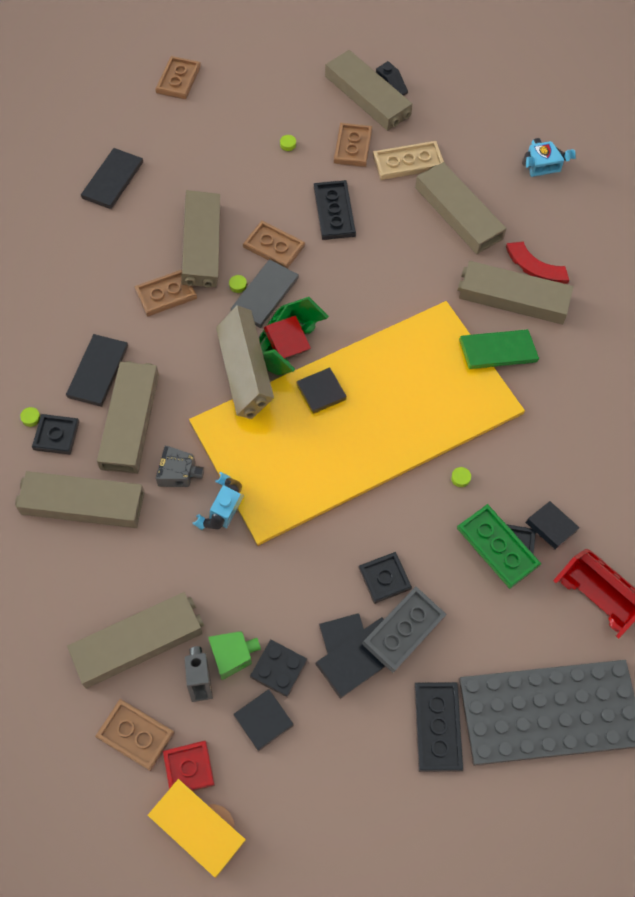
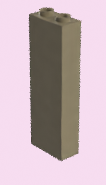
M350 50L325 64V77L387 131L411 116L412 103Z
M444 162L433 166L430 170L422 172L417 176L415 188L476 254L504 239L507 228Z
M186 190L181 284L204 286L207 288H216L220 194Z
M469 261L468 267L463 268L461 277L464 278V281L459 282L457 291H460L459 299L563 325L574 286Z
M236 305L216 327L236 415L253 419L274 399L252 311Z
M131 361L119 363L97 458L100 470L138 474L159 377L157 365L150 363L138 364Z
M26 471L25 477L20 482L21 491L20 495L16 497L15 506L21 515L137 528L145 492L142 484Z
M185 592L180 593L68 645V650L83 686L87 689L203 634L201 627L204 624L200 615L195 616L193 609L196 607L192 598H187Z

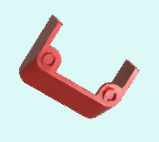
M584 549L575 555L553 580L555 583L562 580L561 584L569 590L571 588L574 590L578 588L609 615V626L618 632L616 635L618 639L635 622V587L591 550Z

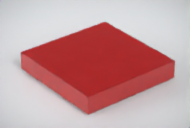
M296 316L264 327L273 350L275 349L284 359L311 349Z
M206 740L163 751L169 789L178 779L191 791L215 786Z

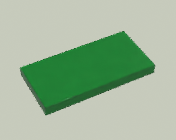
M528 329L463 335L459 338L469 369L536 363L539 360Z
M488 504L457 526V530L509 589L541 566V562Z

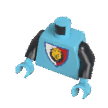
M535 138L531 142L532 145L529 146L528 152L525 153L522 164L526 168L529 167L531 177L561 172L564 161L568 162L570 159H576V151L570 149L563 152L555 147L553 142L542 143L540 138Z
M219 472L221 476L215 482L222 485V488L210 509L209 518H204L198 514L196 516L198 518L197 521L192 524L201 530L204 528L218 530L221 527L227 529L244 497L240 493L242 484L239 481Z

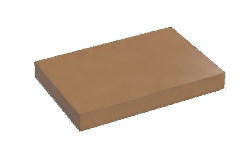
M171 56L155 88L156 93L186 99L199 72L201 63Z
M340 122L334 163L366 167L372 126Z
M264 221L257 225L243 243V248L267 260L270 259L285 268L291 265L305 247L304 241Z
M182 270L134 286L147 317L197 299L192 286L181 284Z
M119 699L95 737L151 771L175 732L122 699Z

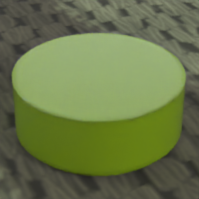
M292 135L282 136L280 139L281 149L285 151L294 150L296 148V138Z
M242 275L231 277L229 280L231 291L235 293L245 291L247 288L246 278Z
M34 407L25 408L20 414L21 421L28 427L37 425L41 417L39 411Z
M464 467L454 469L451 481L455 486L466 487L470 483L471 473L468 469Z

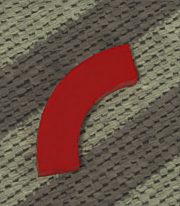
M524 241L506 244L510 258L526 274L568 284L569 277L565 266L550 265L538 260L527 250Z

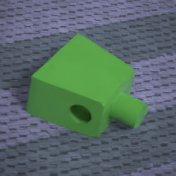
M242 632L208 637L222 680L252 664L250 653L261 650L258 638L245 641Z

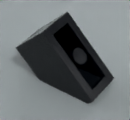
M389 61L376 68V73L403 96L408 93L399 70Z

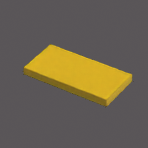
M179 779L148 814L159 827L215 878L246 841L244 837Z

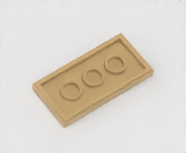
M437 141L373 151L374 161L381 180L420 174L444 162Z

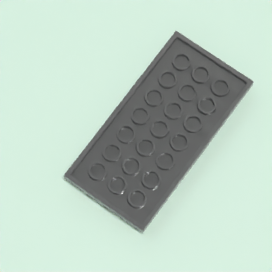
M626 660L459 678L473 766L635 748V694Z

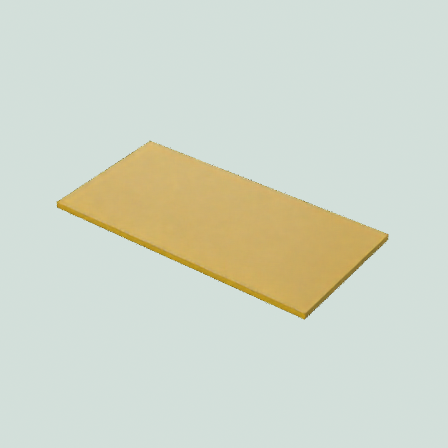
M447 301L271 381L274 399L253 419L237 416L233 399L189 419L219 477L221 476L219 472H222L242 484L240 493L244 497L237 510L257 546L524 414L525 410L494 367L468 368L459 338L460 336L471 334ZM330 367L347 399L313 414L301 394L296 381Z

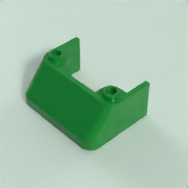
M306 297L281 306L267 325L296 316L304 334H310L314 331L317 322L328 319L329 316L310 297ZM263 330L259 336V341L267 371L275 375L294 372L295 368L287 358L284 359L275 349L273 350L265 330Z

